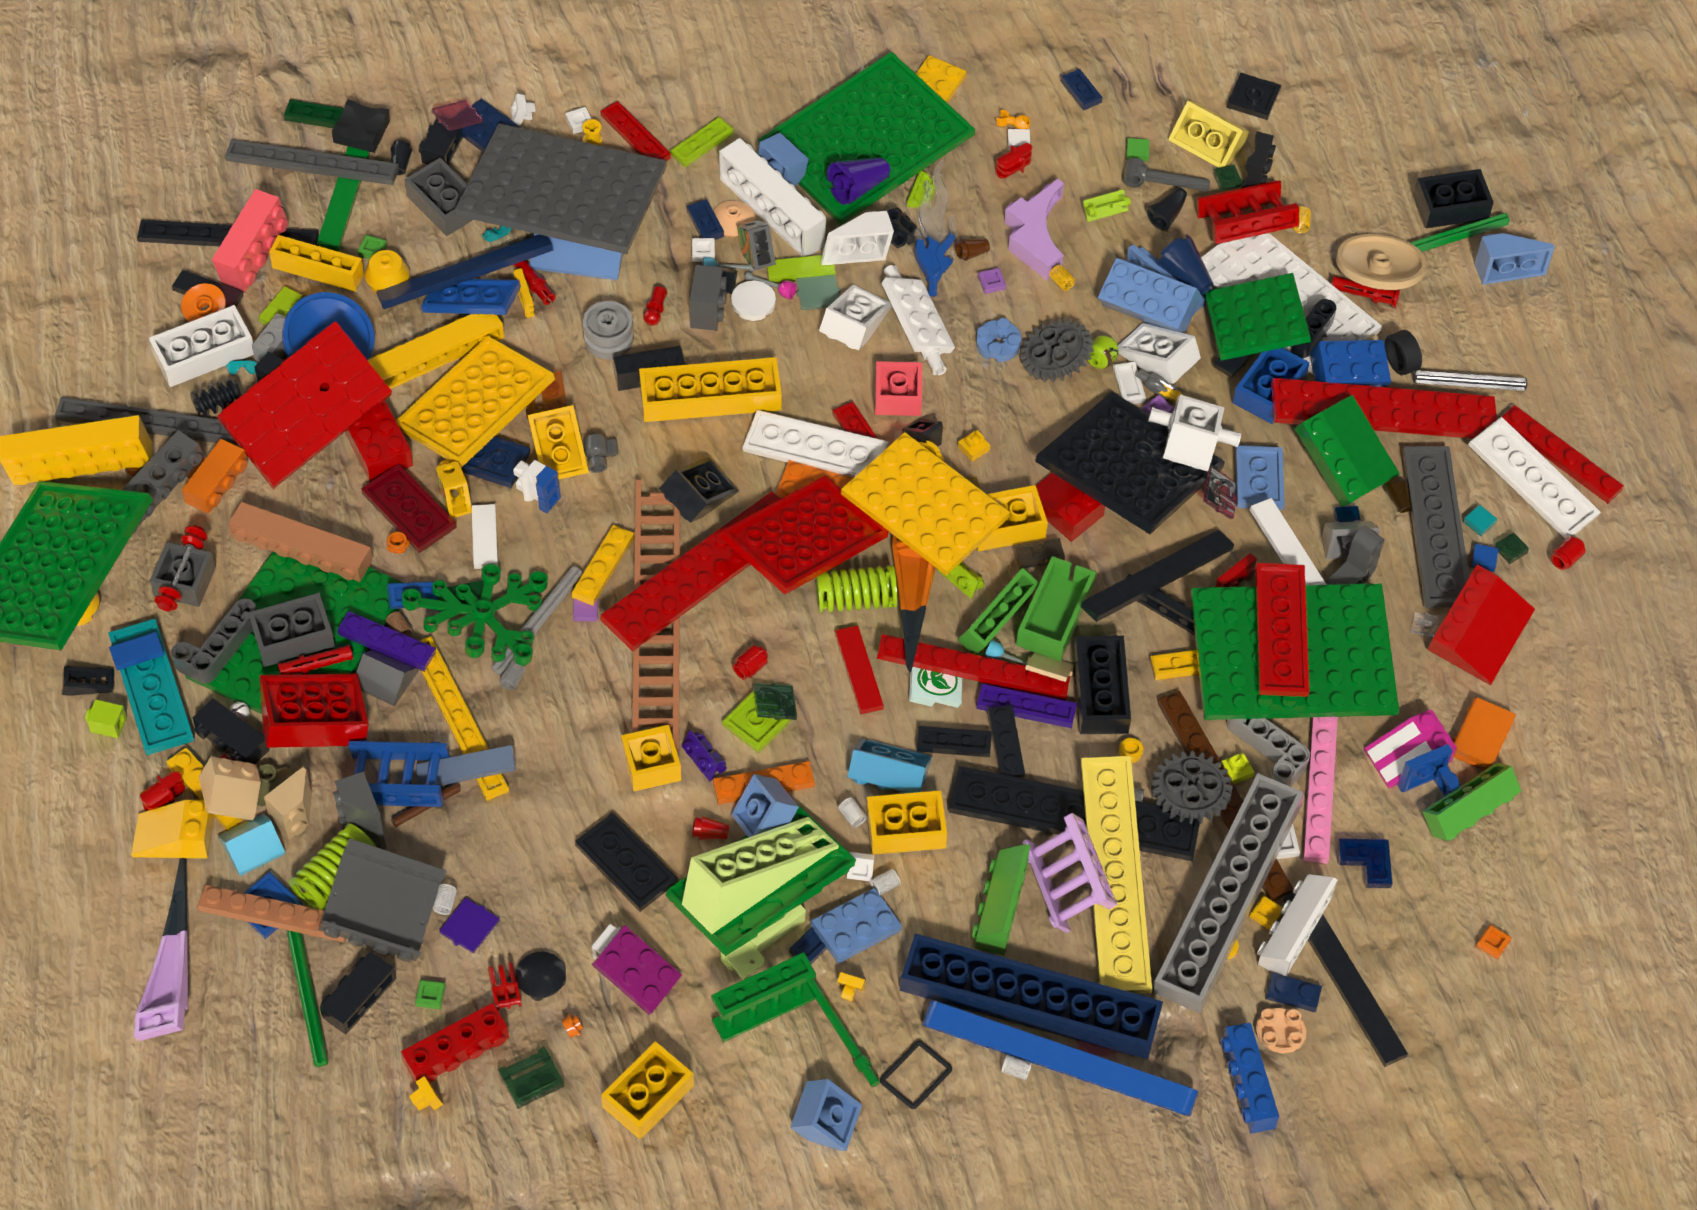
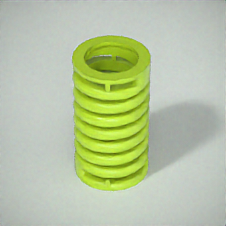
M888 565L885 570L881 566H877L875 570L872 567H868L866 570L860 567L857 571L854 568H850L848 571L840 569L839 572L833 569L829 574L825 572L816 577L819 614L823 613L825 608H827L829 613L834 612V596L839 612L844 611V596L846 610H853V595L855 609L857 611L862 610V594L864 608L870 610L871 592L874 609H879L880 585L882 608H897V585L894 565ZM824 592L827 593V600H825V601H824Z
M348 823L344 830L338 832L337 836L331 839V843H327L324 849L317 852V856L312 857L310 862H307L303 869L296 873V877L289 879V884L295 894L309 907L320 910L325 909L345 844L349 839L376 847L372 840L355 825ZM298 886L303 888L305 893H303Z

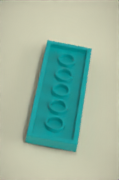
M156 619L108 632L112 646L156 632L164 656L120 670L146 756L194 741Z

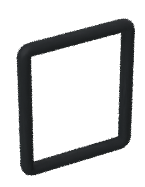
M916 1041L881 1077L880 1083L909 1108L916 1109L952 1072L953 1068L922 1041ZM920 1046L946 1067L947 1070L913 1104L885 1080Z

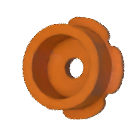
M393 532L388 536L386 544L389 552L401 554L406 551L410 542L406 539L404 533Z
M569 1013L568 1017L562 1019V1023L571 1038L576 1035L580 1037V1030L584 1029L583 1024L577 1015L572 1016Z

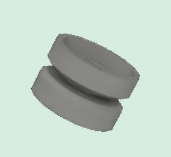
M603 301L588 308L583 317V335L585 347L591 355L599 359L611 360L615 356L627 354L632 348L634 341L633 319L627 307L618 302Z

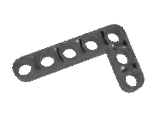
M1366 525L1362 526L1352 540L1347 561L1325 582L1326 585L1364 584L1376 570L1385 539Z

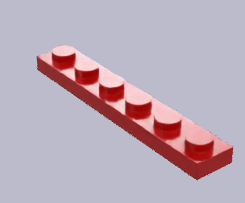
M1516 405L1502 416L1542 456L1607 504L1622 491L1623 484Z

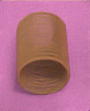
M393 612L386 618V624L390 629L403 633L406 636L411 635L412 629L400 612ZM392 615L395 621L390 623L387 619Z

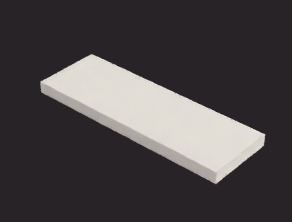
M757 410L742 448L743 452L783 462L791 460L854 478L889 447V442Z
M1502 417L1470 441L1468 446L1565 539L1575 536L1601 513Z

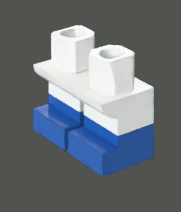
M536 460L530 465L520 461L514 468V475L519 477L516 482V489L523 492L524 501L535 499L539 503V509L548 513L561 498L557 471Z

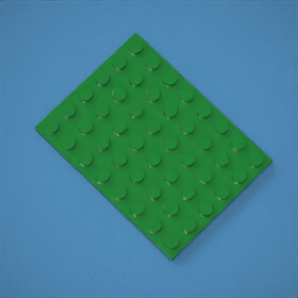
M891 51L759 138L758 146L761 141L781 133L808 158L805 175L798 185L837 223L842 225L975 135V128ZM883 158L889 163V177L853 203L842 205L833 196L830 190L833 188L832 181L828 182L827 170L830 164L836 161Z
M39 481L0 542V642L61 651L153 501L150 494Z
M273 552L238 600L250 599L255 603L256 610L320 593L335 647L305 655L304 657L350 645L353 660L310 670L308 674L304 675L355 674L362 654L371 651V649L338 635L337 630L348 611L387 627L386 618L391 613L398 612L399 610L390 609L387 585L403 582L371 567H368L361 582L353 579L347 580L341 575L333 572H324L316 566L304 565L296 559L281 557L276 552ZM252 630L212 682L200 683L186 675L185 677L235 702H244L250 709L262 714L260 675H280L278 663L266 667L263 666Z
M1382 583L1305 585L1309 668L1308 697L1259 695L1256 586L1192 588L1191 601L1204 720L1398 715L1399 703Z

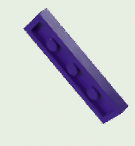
M348 611L337 630L338 635L424 672L436 653L435 647Z
M982 684L976 709L988 711L990 708L1012 705L1014 717L1072 728L1077 703Z

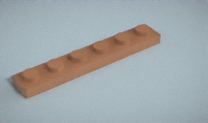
M209 885L205 886L197 905L198 911L344 943L346 938L340 936L339 938L328 937L324 934V931L318 930L324 910Z

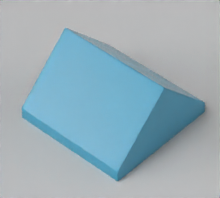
M264 814L218 835L239 876L285 854L271 820Z

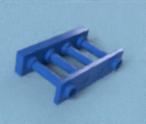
M349 741L348 746L352 758L356 759L354 774L365 771L366 759H381L377 783H368L376 805L443 807L444 797L441 787L436 785L440 759L450 758L447 743ZM391 760H405L402 782L400 784H387ZM415 760L429 761L427 780L424 785L411 784Z

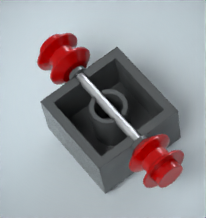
M192 525L185 528L184 532L186 535L181 537V542L185 546L166 542L150 579V585L155 597L154 601L158 608L163 611L176 610L178 607L176 602L200 607L216 569L212 553L201 550L204 547L202 541L207 540L208 536L200 526Z

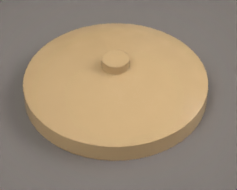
M1363 234L1345 240L1339 246L1336 258L1338 268L1346 277L1361 285L1383 290L1405 289L1416 285L1424 278L1427 266L1424 254L1417 247L1405 240L1382 234Z

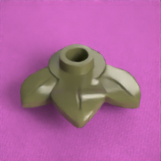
M270 764L261 765L258 768L261 784L257 804L261 807L265 806L264 796L293 775L295 771L287 767L277 769ZM265 776H272L269 779H264Z

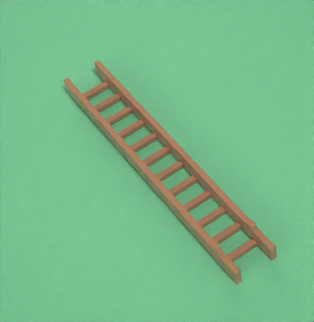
M636 480L634 590L640 587L641 583H645L655 576L641 575V564L673 563L680 558V512L674 506V516H642V505L674 504L664 497V493H650V497H642L641 480ZM641 524H674V535L641 536ZM641 544H674V555H641ZM680 617L672 622L673 635H655L644 643L673 644V656H640V647L633 651L632 733L638 732L639 727L669 725V727H673V740L677 751H679ZM640 664H673V676L640 677ZM640 685H673V697H639ZM639 706H673V718H639Z

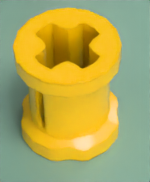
M594 119L585 121L582 125V130L585 134L583 142L601 145L603 141L600 135L602 130L601 123Z

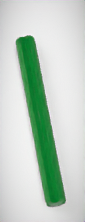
M1501 213L1410 243L1421 252L1506 226L1509 224L1510 219L1507 213Z

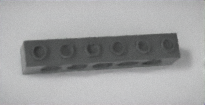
M179 430L122 489L124 491L149 493L153 498L138 526L147 517L152 515L154 509L170 495V492L177 484L181 483L190 470L197 466L205 456L199 444Z

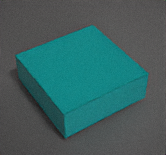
M1479 505L1464 518L1463 522L1482 536L1496 524L1497 518Z

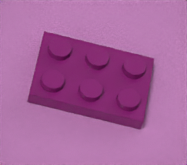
M626 925L620 928L591 964L648 1015L653 1013L682 976Z

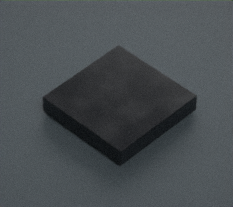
M1240 73L1227 103V108L1268 120L1281 85Z

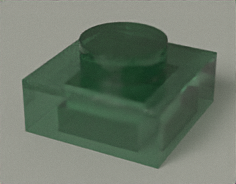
M1235 164L1214 169L1213 175L1220 191L1241 187L1242 180Z
M1514 532L1498 541L1495 545V548H1499L1498 552L1509 564L1526 555L1529 551V547Z

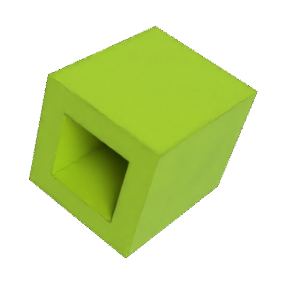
M95 699L92 708L87 710L85 720L88 723L90 732L119 739L127 716L122 705Z

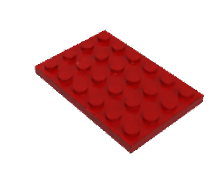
M823 476L722 530L720 538L786 595L888 537L889 531L841 494V489L828 477Z

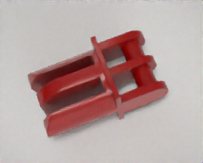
M1024 143L1017 148L1011 145L1009 152L997 158V177L1004 179L1019 170L1024 173L1025 167L1031 163L1032 145Z
M172 772L163 779L158 775V781L140 793V799L145 812L163 807L170 802L176 803L175 798L185 791L181 773Z
M508 963L511 982H506L503 964L498 965L501 982L499 985H496L493 966L488 967L496 1009L500 1011L499 1008L504 1007L511 1009L513 1005L521 1007L522 1003L513 963Z

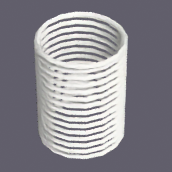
M852 797L845 799L839 805L838 809L852 827H858L865 822L867 815H865Z
M893 869L870 880L872 889L876 888L880 895L901 884L899 876Z
M448 884L439 885L433 905L435 912L443 915L451 913L457 892L456 888Z
M1007 1054L1001 1072L1027 1080L1032 1062L1022 1061V1059H1017L1014 1056L1010 1057Z

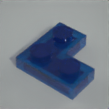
M1389 839L1338 840L1339 865L1364 866L1366 888L1392 887Z

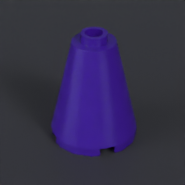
M883 158L836 161L830 164L827 170L828 182L832 181L833 188L830 190L840 204H851L889 177L890 165Z

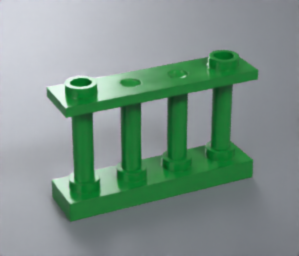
M804 952L711 995V1000L720 1015L712 1019V1023L723 1043L815 1000L806 982L816 978V972Z

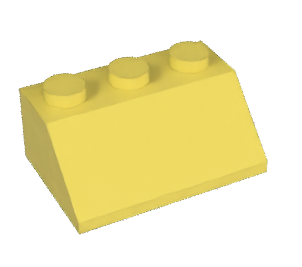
M1187 101L1168 140L1225 170L1241 151L1250 131L1195 101Z

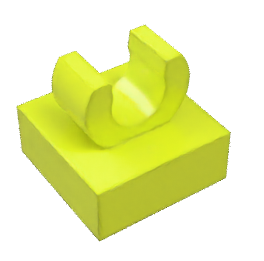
M1244 753L1221 761L1224 768L1228 770L1227 773L1231 777L1233 784L1254 776V770Z

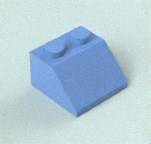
M781 133L760 142L758 155L765 158L769 166L779 171L782 178L795 187L805 175L808 158Z
M754 774L731 815L746 835L752 837L789 824L799 806L777 779Z
M829 1079L807 1081L790 1128L808 1141L840 1151H847L862 1104Z

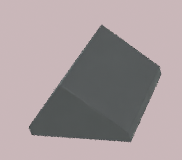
M371 650L362 654L356 674H358L361 691L395 706L420 669Z

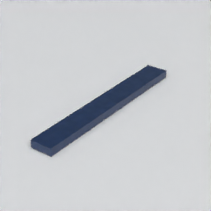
M538 235L377 291L376 294L382 308L387 309L553 251V246L548 236Z

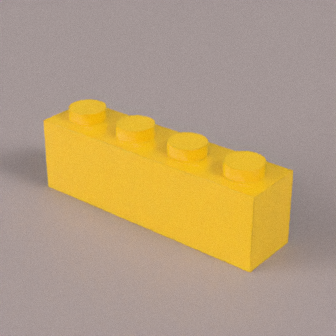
M281 235L277 236L269 251L273 269L356 292L364 277L362 258Z

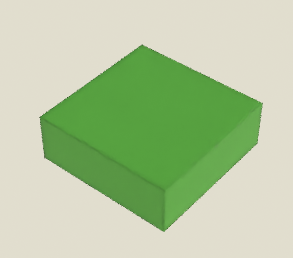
M1128 138L1126 160L1138 158L1148 161L1150 140Z
M365 235L357 251L358 256L370 259L375 253L386 249L387 240Z
M420 980L415 1001L416 1007L441 1010L446 983Z

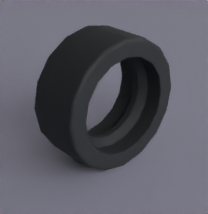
M1401 330L1386 337L1384 344L1386 356L1397 374L1406 375L1420 369L1422 366V353L1416 338L1411 332Z

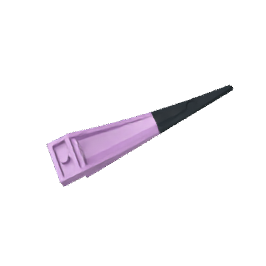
M186 858L179 859L164 932L148 983L136 1011L134 1038L139 1041L181 1031L184 1027V1013L188 1009Z

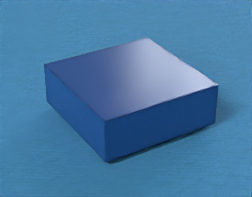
M1475 544L1471 567L1475 568L1476 565H1479L1488 571L1494 572L1499 548Z

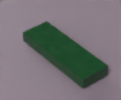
M289 99L284 113V120L333 128L338 123L344 108Z

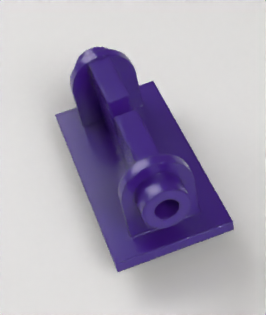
M689 730L682 748L710 782L716 772L721 774L727 769L725 766L726 762L716 751L709 753L713 747L703 734L699 732L693 733L692 730Z

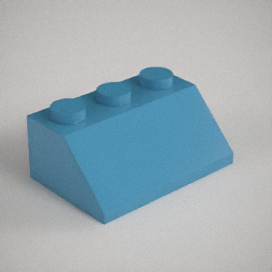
M861 738L853 749L848 778H852L858 784H875L877 788L886 791L891 789L899 790L901 794L921 792L932 761V755Z

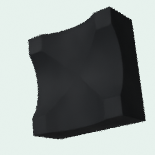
M347 99L342 115L332 129L333 143L375 153L390 122L389 109L369 108Z
M1256 132L1254 140L1255 152L1247 159L1245 169L1248 176L1243 181L1241 188L1266 183L1268 176L1265 174L1270 172L1273 160L1269 158H1273L1276 145H1272L1273 135Z

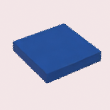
M1449 744L1406 761L1398 783L1400 791L1406 792L1434 780L1438 768L1448 765L1453 751Z
M268 872L244 892L303 906V903L271 872ZM248 922L264 939L278 929Z

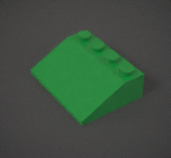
M1353 395L1323 410L1294 428L1341 508L1400 474Z

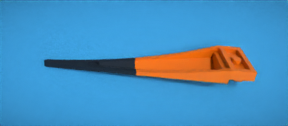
M893 535L892 550L901 605L906 667L911 672L936 568Z

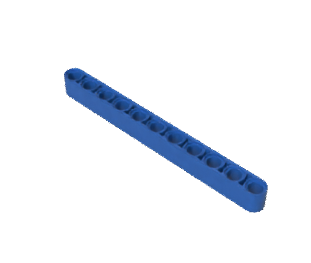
M930 1000L922 1024L939 1032L1017 1057L1024 1061L1032 1062L1033 1064L1186 1116H1191L1199 1092L1190 1087Z

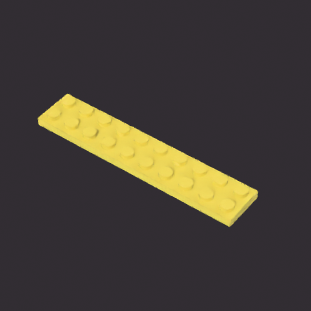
M1131 756L1081 758L1086 828L1117 902V906L1111 909H1107L1100 904L1093 905L1099 983L1135 994L1152 993Z

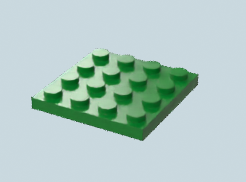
M1293 273L1217 288L1205 294L1221 361L1311 342Z

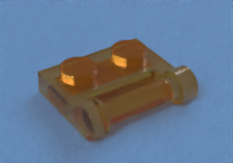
M562 371L553 372L555 380L541 392L543 406H536L535 399L527 405L525 411L527 419L528 415L567 407Z

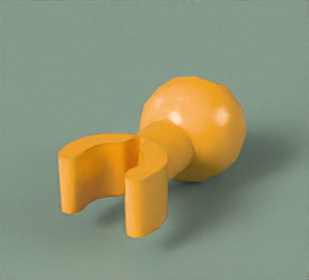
M1000 110L1001 118H996V125L999 127L1009 124L1014 125L1016 129H1028L1031 124L1028 116H1009L1006 110Z

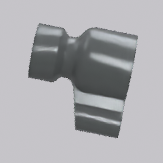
M593 434L587 436L583 441L585 455L589 458V470L593 473H600L607 469V460L604 457H613L619 453L616 439L608 440L603 435Z

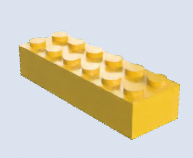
M777 357L639 369L644 422L756 413L757 410L764 412L782 410V393Z
M139 415L0 436V462L13 485H26L27 483L39 481L46 482L53 479L72 478L86 474L93 475L99 472L118 471L126 469V467L140 468L145 466L152 458V441Z

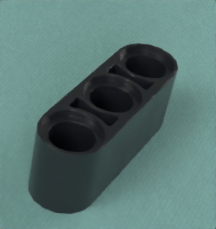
M1322 299L1317 302L1305 318L1311 342L1291 346V353L1300 358H1306L1318 342L1321 341L1334 322L1337 308L1332 300Z

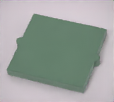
M835 274L796 278L797 297L800 299L801 310L827 308L839 298L840 288L837 287Z

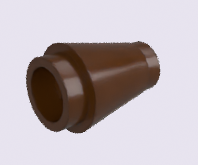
M961 239L955 245L956 255L959 259L967 261L985 252H989V241L987 239Z

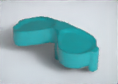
M501 226L499 230L497 228L485 231L482 237L485 241L492 242L507 235L512 228Z
M231 361L226 365V368H228V372L231 375H235L241 367H244L246 371L254 375L256 373L254 367L257 363L255 361Z

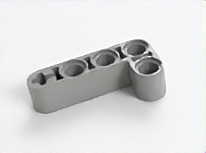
M1266 718L1232 719L1226 721V726L1230 732L1276 763L1271 779L1292 787L1306 771L1310 758L1309 750ZM1279 775H1285L1287 778H1282Z

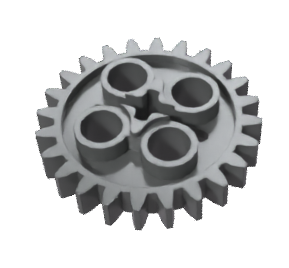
M1060 318L1058 323L1050 320V325L1048 326L1042 323L1041 330L1034 328L1035 334H1028L1027 336L1030 341H1023L1024 348L1020 349L1022 364L1029 375H1034L1036 380L1042 378L1043 382L1051 378L1052 383H1054L1058 377L1061 381H1064L1065 375L1072 378L1073 371L1080 373L1079 367H1086L1085 360H1091L1090 353L1094 352L1092 347L1094 343L1089 330H1086L1084 324L1080 326L1078 321L1072 324L1070 318L1063 323L1062 318Z
M1181 751L1180 758L1172 754L1171 761L1165 758L1163 765L1158 764L1157 771L1153 774L1151 789H1153L1152 797L1157 798L1156 805H1163V813L1171 811L1170 818L1176 815L1180 816L1179 822H1182L1184 818H1188L1189 823L1192 824L1194 818H1197L1199 823L1202 824L1203 817L1212 821L1213 814L1219 817L1221 809L1226 810L1227 803H1230L1233 786L1230 785L1231 777H1227L1228 770H1220L1221 762L1213 764L1212 756L1207 760L1204 759V753H1201L1199 757H1195L1194 751H1191L1190 756H1186L1184 751Z

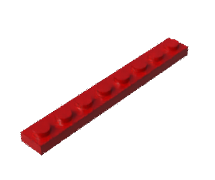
M882 634L876 659L906 665L904 639ZM918 642L913 667L1064 701L1067 697L1070 676L1064 682L1026 670L1024 665Z

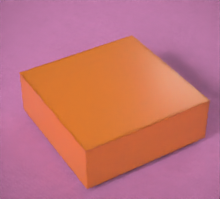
M1490 924L1476 946L1494 958L1499 959L1512 937Z

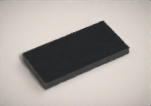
M611 813L575 841V846L639 912L678 882V878L614 813Z

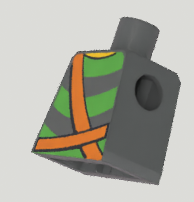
M759 220L739 225L737 229L741 252L752 268L758 270L776 265L769 225Z

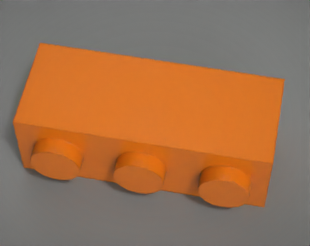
M220 439L183 487L182 493L185 503L208 514L214 507H217L224 493L232 488L239 473L244 472L247 467L245 450Z

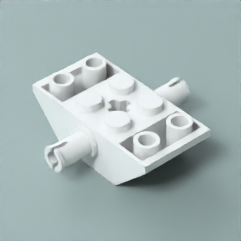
M1183 395L1177 397L1172 413L1152 407L1148 420L1149 422L1168 426V429H1170L1164 451V459L1205 471L1209 469L1216 443L1219 441L1238 447L1242 433L1222 428L1221 422L1224 407Z

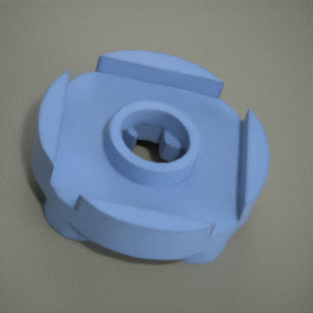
M1000 318L987 322L978 328L976 347L984 358L989 359L991 357L995 358L998 362H1004L1014 358L1019 352L1021 334L1017 327L1011 324L1008 319ZM1000 338L1003 339V343L1000 344L998 341L994 342L993 340Z

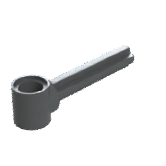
M1131 158L1126 162L1124 183L1132 188L1140 187L1144 184V181L1206 192L1210 188L1209 179L1147 169L1145 162L1138 158Z

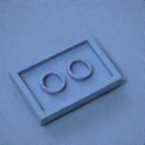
M1238 445L1235 450L1237 508L1250 509L1252 505L1272 498L1278 509L1284 510L1283 447Z
M875 888L811 920V927L814 928L816 934L825 944L837 964L902 930V925Z

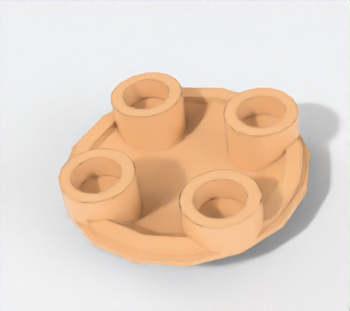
M1284 1008L1263 1010L1256 1024L1258 1039L1266 1048L1273 1052L1284 1054L1296 1051L1305 1042L1307 1033L1304 1021L1301 1019V1013L1296 1009L1289 1010Z

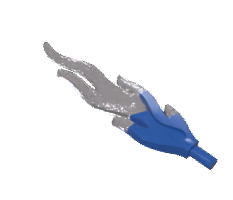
M943 160L936 165L932 175L936 191V203L933 209L930 208L932 187L929 181H925L923 184L925 193L918 210V219L922 231L920 228H917L915 231V257L926 277V281H929L928 294L931 297L937 295L938 282L941 276L949 269L955 257L954 251H951L948 256L944 257V254L951 247L956 237L954 215H951L948 220V232L945 227L944 218L949 202V194L941 178ZM924 236L927 242V249L924 245Z

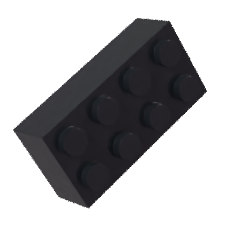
M1076 636L1073 653L1080 735L1129 734L1131 710L1124 636Z

